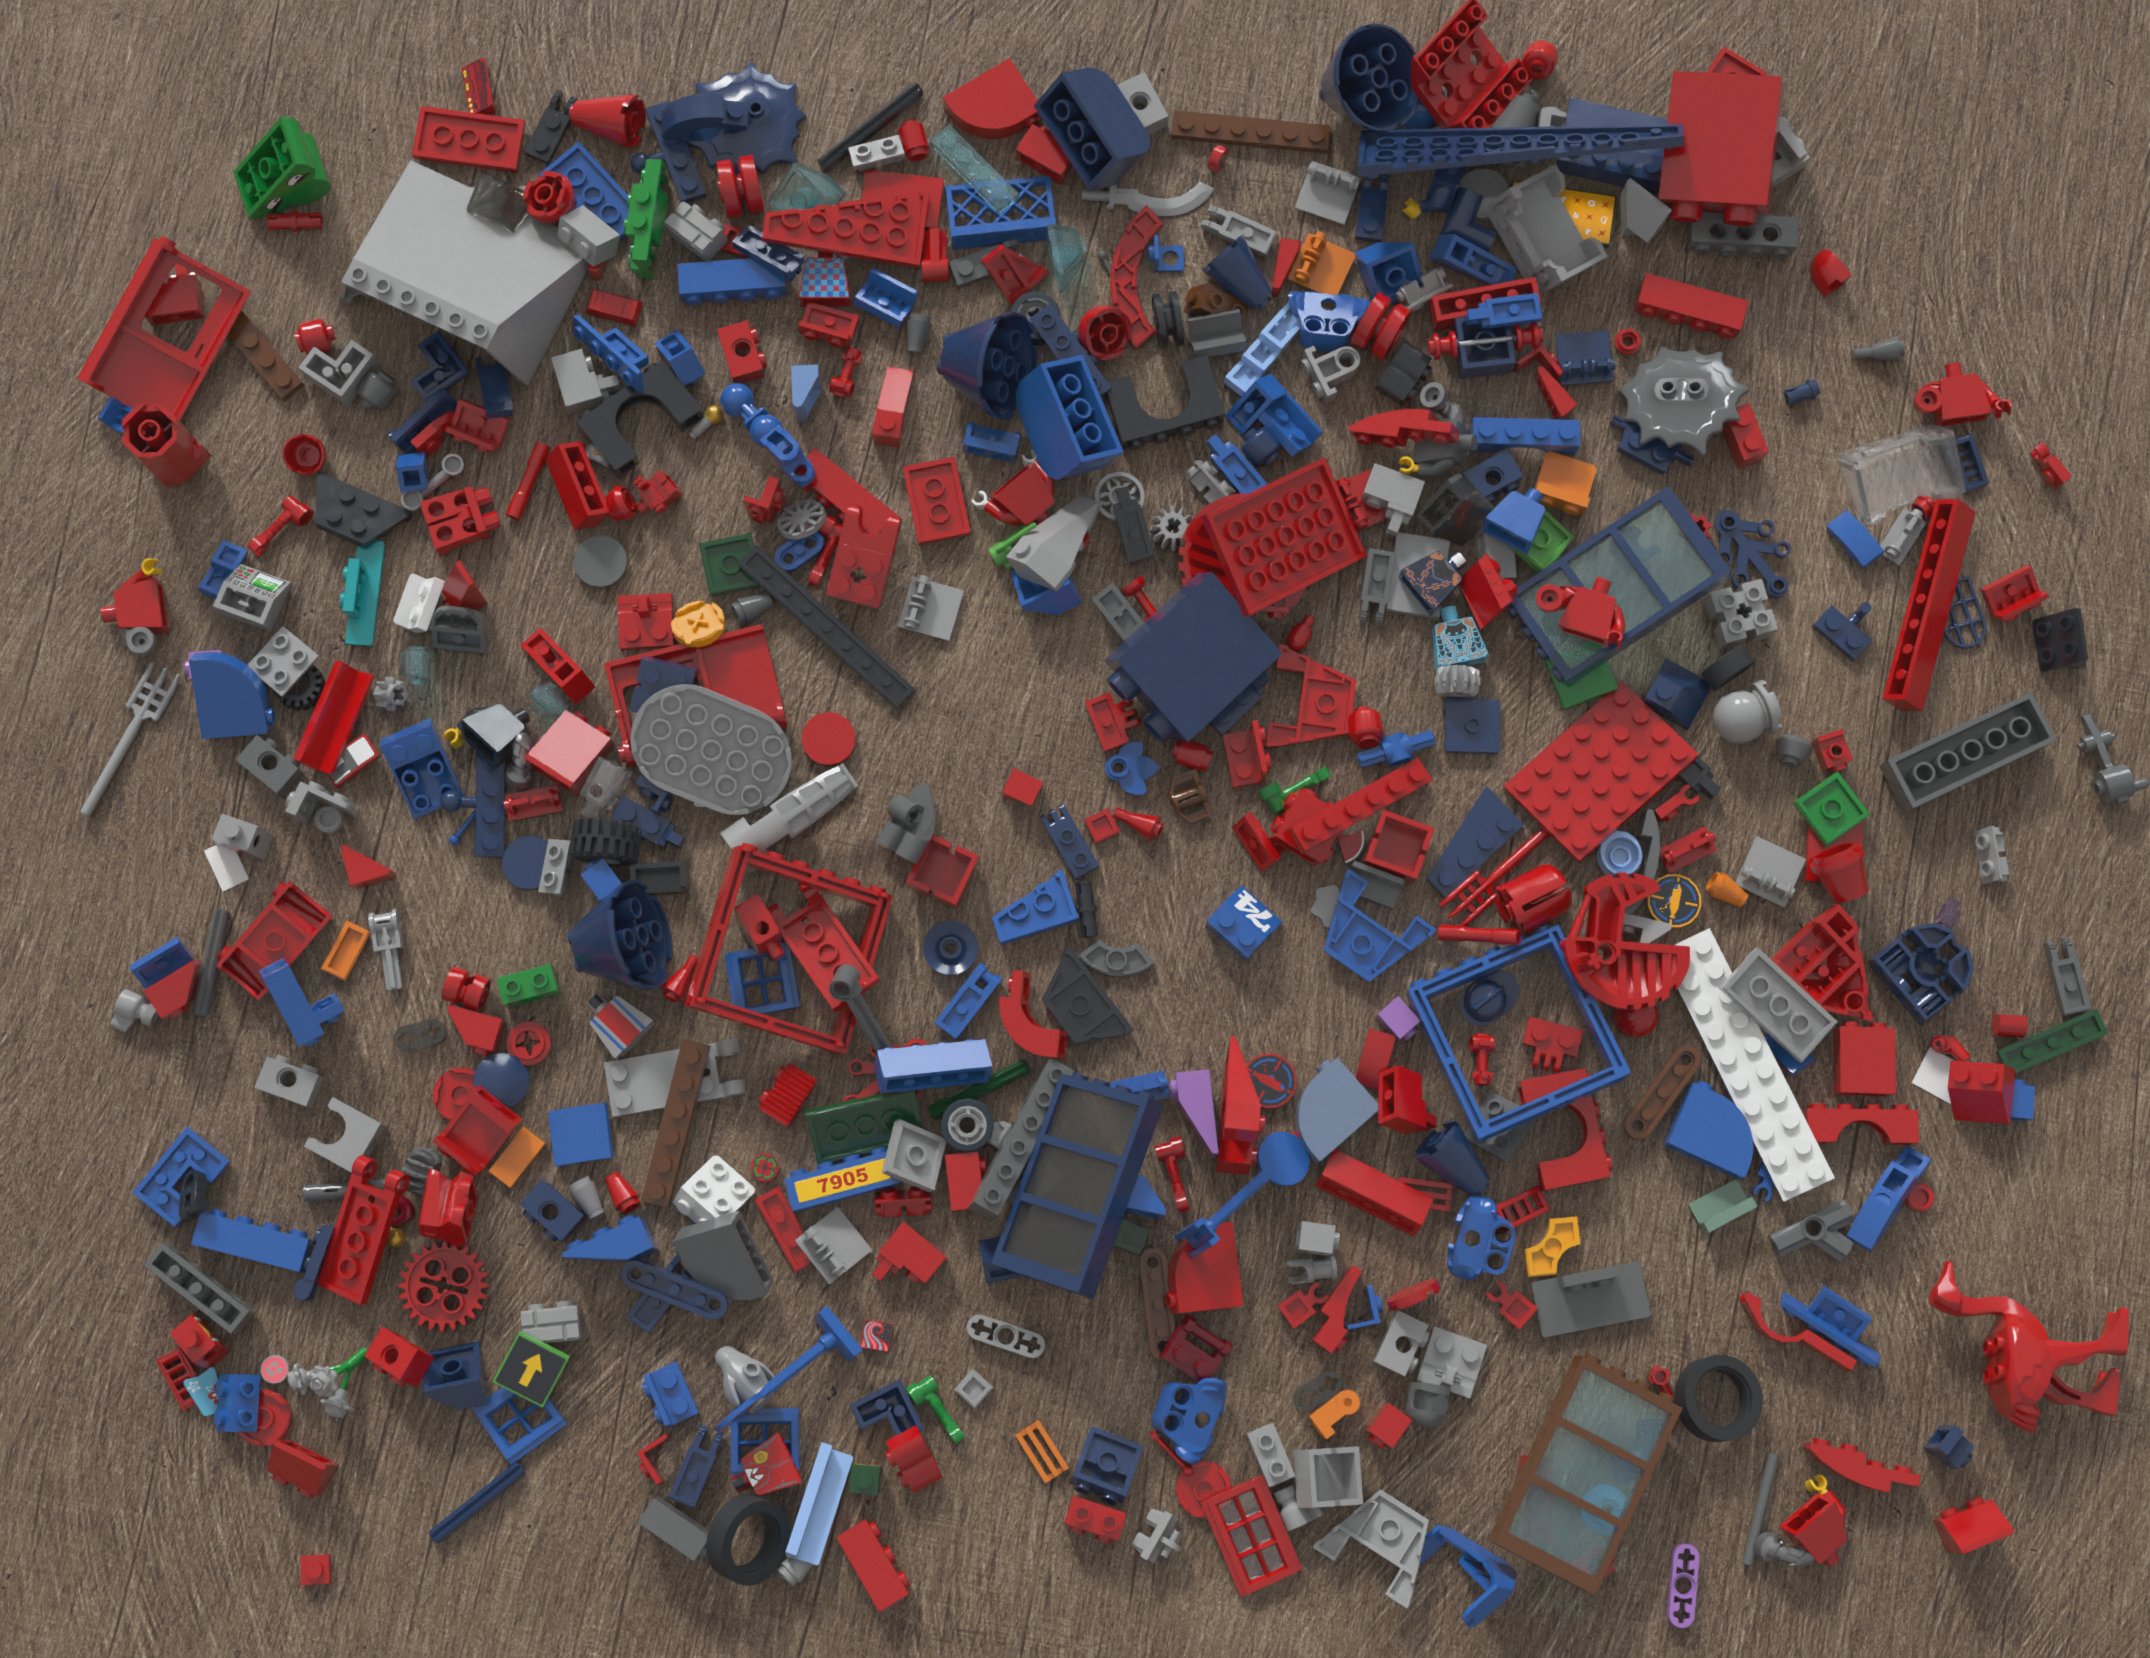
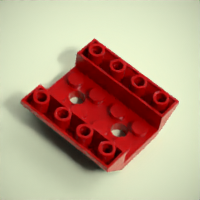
M1467 0L1411 60V89L1441 129L1490 128L1514 97L1520 95L1534 79L1519 58L1505 63L1479 26L1488 18V15L1477 0ZM1471 54L1476 58V66L1471 62ZM1442 86L1447 90V98L1441 92Z

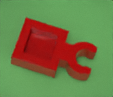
M2043 442L2030 452L2031 457L2041 466L2039 470L2042 472L2044 481L2048 485H2052L2055 490L2072 477L2057 456L2052 457L2048 447Z
M1497 1281L1496 1284L1502 1289V1294L1499 1297H1495L1492 1293L1488 1292L1486 1295L1491 1301L1502 1303L1503 1306L1499 1312L1521 1330L1539 1308L1518 1290L1510 1295L1508 1287L1503 1282Z
M1319 1282L1309 1287L1307 1295L1304 1296L1301 1290H1298L1277 1305L1293 1329L1316 1313L1312 1307L1313 1304H1322L1328 1300V1294L1322 1298L1315 1297L1314 1290L1320 1286Z

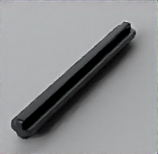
M916 82L911 84L818 159V164L822 170L828 172L850 154L849 147L863 144L922 97L924 93L920 85Z

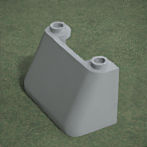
M1556 164L1509 188L1491 201L1487 208L1490 220L1498 231L1524 279L1536 277L1540 295L1608 257L1600 241L1592 237L1583 240L1562 203L1559 194L1565 188V178Z

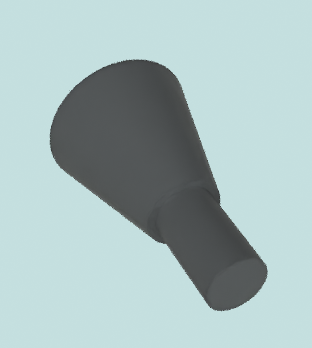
M1898 336L1871 345V347L1854 349L1855 360L1872 358L1900 362V357L1905 356L1904 341H1899Z

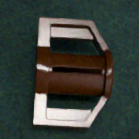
M1196 769L1172 777L1168 795L1177 815L1189 823L1213 815L1207 794ZM1193 779L1195 785L1173 793L1175 785ZM1196 794V796L1191 797V798H1189V799H1186V800L1181 801V802L1178 803L1179 800L1184 799V798H1186V797H1189V796H1191V795ZM1199 803H1202L1204 809L1187 816L1180 812Z

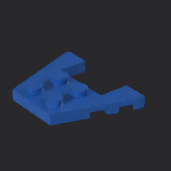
M1347 869L1323 952L1366 982H1370L1430 937L1437 929L1416 915L1402 936L1398 938L1353 906L1369 882L1352 870Z

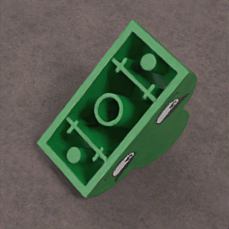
M280 117L233 171L248 218L267 217L268 213L276 214L287 206H300L315 202L324 197L331 188L314 136L302 132L300 123L290 117Z

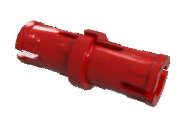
M295 210L285 214H267L269 231L292 229L293 232H299L300 229H323V224H321L323 223L322 212L298 213Z

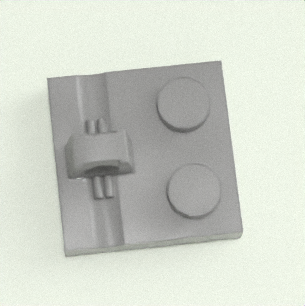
M903 1120L895 1121L882 1173L924 1191H934L946 1145L945 1138Z
M1434 1326L1416 1380L1450 1388L1451 1393L1470 1399L1487 1345Z

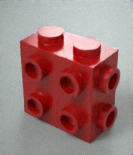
M1304 788L1303 790L1299 789L1293 792V794L1290 792L1282 803V807L1285 808L1280 817L1277 816L1273 820L1269 828L1272 831L1269 840L1316 866L1329 860L1334 851V848L1331 846L1335 838L1339 839L1344 831L1301 854L1287 830L1333 805L1331 802H1322L1317 799L1318 795L1315 792Z

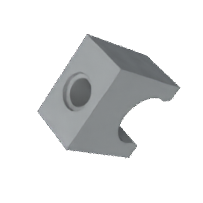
M332 1097L327 1106L343 1117L346 1126L343 1137L338 1142L328 1145L315 1138H308L304 1147L352 1173V1165L356 1158L360 1155L370 1158L387 1126Z

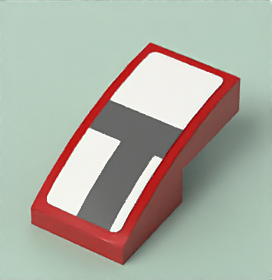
M364 733L345 746L334 774L327 775L335 788L338 789L360 775V770L378 760L381 756Z

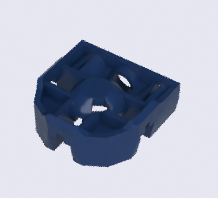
M1936 923L1908 928L1867 961L1919 1025L1926 1023L1954 998L1963 993L1968 987L1974 971L1970 951L1957 944L1954 937L1955 934L1951 929ZM1906 935L1917 947L1913 952H1910L1901 941ZM1946 942L1956 953L1948 960L1945 956L1942 957L1940 955L1941 951L1938 949ZM1898 955L1894 960H1892L1889 964L1885 966L1887 962H1889L1892 958ZM1941 964L1942 971L1940 975L1934 974L1935 965ZM1904 971H1906L1910 981L1920 987L1915 992L1912 991L1910 985L1903 978L1899 977ZM1944 980L1954 991L1949 997L1938 985Z

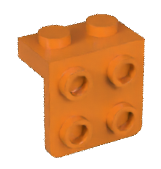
M1547 452L1534 488L1543 495L1539 504L1544 507L1563 510L1569 515L1582 516L1590 500L1588 496L1596 474V467L1555 452Z

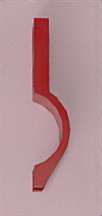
M1750 1292L1741 1294L1739 1298L1754 1328L1764 1338L1776 1343L1800 1342L1842 1370L1852 1371L1857 1360L1808 1329L1801 1330L1794 1336L1789 1337L1778 1335L1770 1330L1762 1318L1760 1310L1761 1299Z

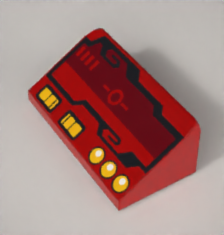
M485 58L478 59L462 67L469 112L485 115L496 113L489 70Z

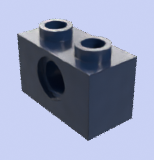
M1508 449L1461 473L1458 482L1473 508L1479 505L1486 507L1496 501L1497 495L1503 492L1508 495L1510 492L1517 490L1520 487L1519 484L1523 474ZM1488 476L1495 477L1498 485L1488 484L1485 478Z
M541 1179L519 1204L525 1209L522 1214L533 1224L539 1221L546 1227L543 1233L554 1242L558 1239L566 1242L587 1218L585 1214L544 1179ZM555 1205L558 1208V1215L554 1220L549 1221L545 1217V1211L549 1206Z

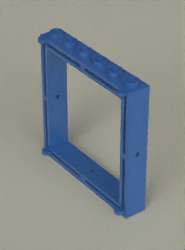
M1545 925L1537 929L1533 936L1525 938L1524 935L1521 936L1519 946L1509 945L1502 949L1500 946L1491 948L1485 952L1486 956L1477 960L1475 957L1468 958L1460 963V967L1450 970V968L1442 969L1435 974V978L1428 981L1425 978L1419 979L1411 983V988L1407 990L1406 997L1415 1015L1420 1020L1419 1024L1476 1144L1624 1081L1631 1074L1596 1000L1578 985L1567 966L1564 953L1559 947L1560 941L1565 938L1559 925L1554 927ZM1550 949L1608 1068L1485 1121L1428 1000Z

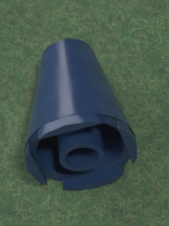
M1242 235L1202 269L1205 275L1252 310L1256 306L1261 310L1272 300L1269 297L1272 290Z
M1455 1119L1448 1120L1441 1124L1445 1129L1438 1133L1435 1130L1432 1131L1422 1141L1415 1151L1418 1155H1414V1158L1469 1196L1474 1194L1481 1195L1488 1189L1490 1177L1459 1123Z

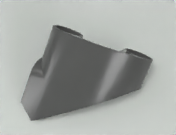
M929 783L913 787L908 798L898 795L890 801L887 812L891 820L886 821L876 840L877 843L915 864H918L935 827V808Z

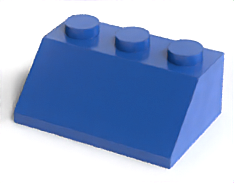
M1138 1175L1125 1213L1162 1220L1166 1214V1208L1145 1176Z

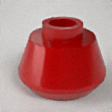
M617 485L605 496L610 509V513L607 515L608 518L619 521L631 520L635 517L637 505L631 492L626 487Z

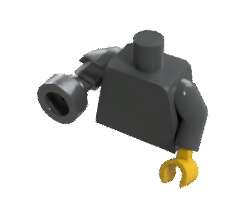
M1431 382L1422 389L1420 393L1421 403L1427 409L1437 411L1443 417H1436L1439 421L1453 423L1460 432L1458 443L1448 442L1446 445L1437 444L1427 439H1423L1422 442L1415 441L1413 458L1405 456L1399 460V464L1409 466L1408 469L1400 468L1399 472L1408 476L1415 472L1419 476L1439 477L1451 470L1453 466H1459L1463 463L1464 451H1474L1478 446L1477 436L1475 434H1467L1460 406L1455 402L1452 404L1448 400V391L1437 382Z

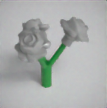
M362 1347L346 1362L333 1367H320L317 1365L313 1370L306 1371L299 1363L294 1364L293 1370L288 1373V1383L290 1388H292L291 1390L293 1392L300 1391L301 1395L304 1396L307 1394L306 1389L310 1385V1388L319 1397H329L326 1400H320L325 1405L326 1414L332 1417L344 1418L347 1412H354V1408H351L346 1400L348 1393L346 1388L352 1370L366 1359L367 1349ZM345 1372L339 1389L336 1380L340 1374Z

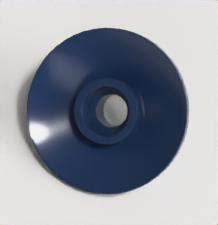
M952 920L943 921L933 926L927 933L923 943V953L929 966L938 973L957 975L969 969L974 963L978 953V943L973 931L965 924ZM954 945L956 947L955 953L948 954L946 947Z

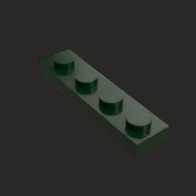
M2094 1009L1997 1050L1995 1054L2000 1064H2005L2015 1069V1073H2018L2109 1033L2098 1010Z

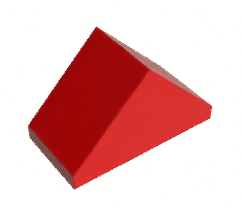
M344 844L340 848L350 886L357 890L394 879L396 873Z

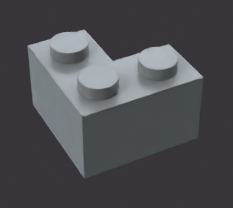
M351 340L336 361L313 347L298 368L306 379L346 406H349L358 394L357 386L369 371H375L380 364L371 352Z

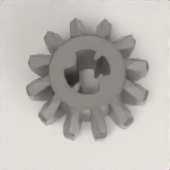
M1170 506L1169 513L1161 509L1159 512L1160 517L1154 516L1152 518V522L1155 525L1150 527V533L1156 534L1153 537L1154 543L1162 541V550H1165L1167 545H1171V552L1174 553L1176 552V545L1185 547L1186 542L1181 539L1193 517L1192 515L1184 517V508H1181L1179 513H1175L1174 506ZM1170 525H1173V528L1177 526V533H1173V530L1170 533L1168 527Z
M1465 665L1441 666L1436 671L1434 681L1435 692L1450 698L1474 697L1479 692V686H1481L1480 671Z

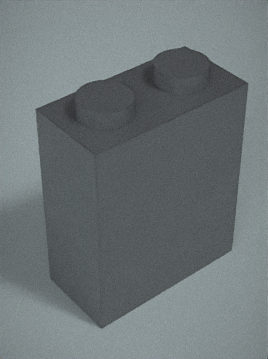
M662 1497L653 1498L637 1523L691 1560L696 1561L700 1558H707L706 1542L709 1529Z

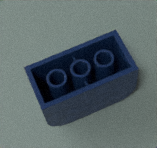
M1083 68L1061 73L1033 105L1089 191L1117 184L1150 147V138L1147 130L1121 90L1107 74L1098 69Z

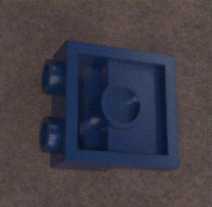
M1091 1426L1070 1484L1075 1485L1074 1489L1081 1494L1090 1495L1093 1492L1101 1495V1500L1107 1504L1116 1505L1117 1502L1123 1504L1144 1446Z

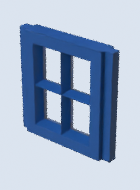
M787 943L780 944L785 955L777 960L779 975L764 977L761 958L767 957L766 953L758 956L754 949L724 954L733 1005L760 1014L800 1008L791 949ZM756 959L759 979L744 981L741 961ZM780 980L784 1000L769 1003L766 983ZM760 984L763 1004L748 1007L745 987Z
M502 1387L487 1398V1404L476 1406L473 1408V1411L502 1454L512 1465L567 1425V1423L548 1397L543 1408L550 1418L532 1430L524 1417L539 1407V1405L533 1403L520 1412L512 1401L518 1395ZM508 1404L516 1416L498 1429L490 1415ZM520 1421L528 1434L510 1446L502 1433Z
M799 1408L760 1409L754 1414H750L748 1410L731 1424V1477L745 1471L740 1460L741 1446H759L768 1440V1424H789V1440L784 1441L786 1445H789V1452L798 1471H800ZM762 1424V1440L741 1441V1425Z

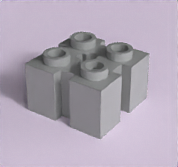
M1762 579L1743 583L1734 593L1731 587L1710 592L1704 599L1709 619H1717L1718 626L1713 631L1719 650L1739 646L1747 636L1750 642L1771 637L1778 630L1772 609L1765 611L1763 606L1768 597ZM1736 612H1742L1745 617H1743L1742 615H1737Z

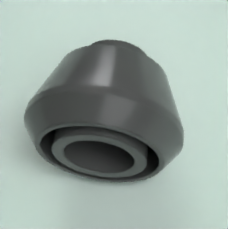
M1784 734L1776 740L1777 757L1787 767L1796 768L1798 765L1803 764L1813 751L1810 741L1801 736Z

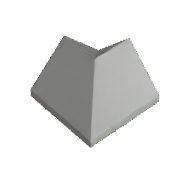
M1631 178L1626 182L1617 201L1622 236L1638 235L1647 243L1662 230L1672 211Z

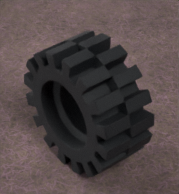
M312 664L303 674L309 680V687L304 693L293 694L289 690L283 697L275 690L274 693L288 708H293L296 711H300V708L305 711L309 710L308 706L312 705L315 707L317 705L316 701L320 698L324 688L323 684L326 682L322 677L323 674Z

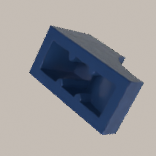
M1939 1425L1923 1448L1950 1469H1959L1969 1463L1973 1456L1970 1452L1975 1446L1963 1436L1964 1432L1955 1425Z

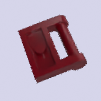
M1186 1315L1179 1323L1159 1357L1199 1382L1202 1379L1213 1377L1222 1360L1231 1352L1233 1344L1226 1339L1221 1340L1197 1324L1195 1318ZM1192 1333L1213 1347L1215 1350L1211 1356L1185 1339L1187 1334Z

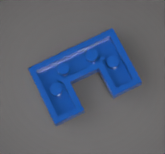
M186 1127L132 1193L172 1226L178 1228L183 1220L179 1216L180 1193L174 1188L191 1168L205 1173L207 1180L215 1183L232 1161L190 1127Z

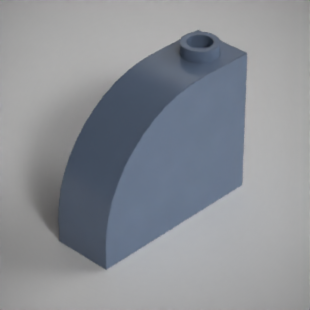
M1338 1058L1332 1062L1327 1059L1315 1069L1319 1074L1303 1090L1296 1107V1133L1309 1153L1310 1159L1316 1165L1378 1111V1103Z

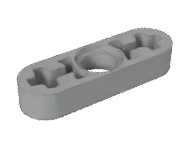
M975 1315L967 1323V1332L975 1340L1029 1358L1039 1357L1044 1352L1045 1341L1038 1333L984 1315ZM979 1319L984 1320V1326L991 1329L992 1323L998 1324L993 1334V1341L987 1340L990 1335L989 1333L981 1332L980 1336L975 1335V1329L971 1328L972 1323H978ZM1003 1328H1009L1014 1333V1340L1008 1345L1001 1344L998 1340V1333ZM1018 1332L1025 1333L1022 1339L1031 1341L1032 1337L1037 1338V1344L1041 1345L1040 1350H1034L1032 1354L1028 1352V1347L1020 1344V1350L1014 1349L1013 1347L1017 1344L1019 1338Z

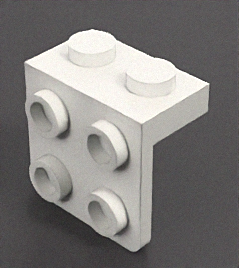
M713 1156L680 1188L672 1203L680 1213L688 1216L695 1223L736 1212L754 1194L755 1188L719 1156Z

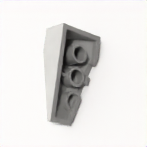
M1079 495L1036 526V528L1022 536L1006 556L1018 576L1058 591L1076 566L1075 557L1078 551H1082L1084 547L1083 538L1086 532L1090 531L1101 507L1100 502Z

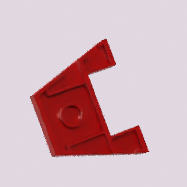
M1280 644L1279 650L1282 654L1277 658L1276 670L1304 674L1297 726L1269 722L1265 748L1270 749L1349 735L1348 716L1353 712L1357 680L1327 665H1321L1311 660L1310 657L1299 654L1289 649L1290 647Z

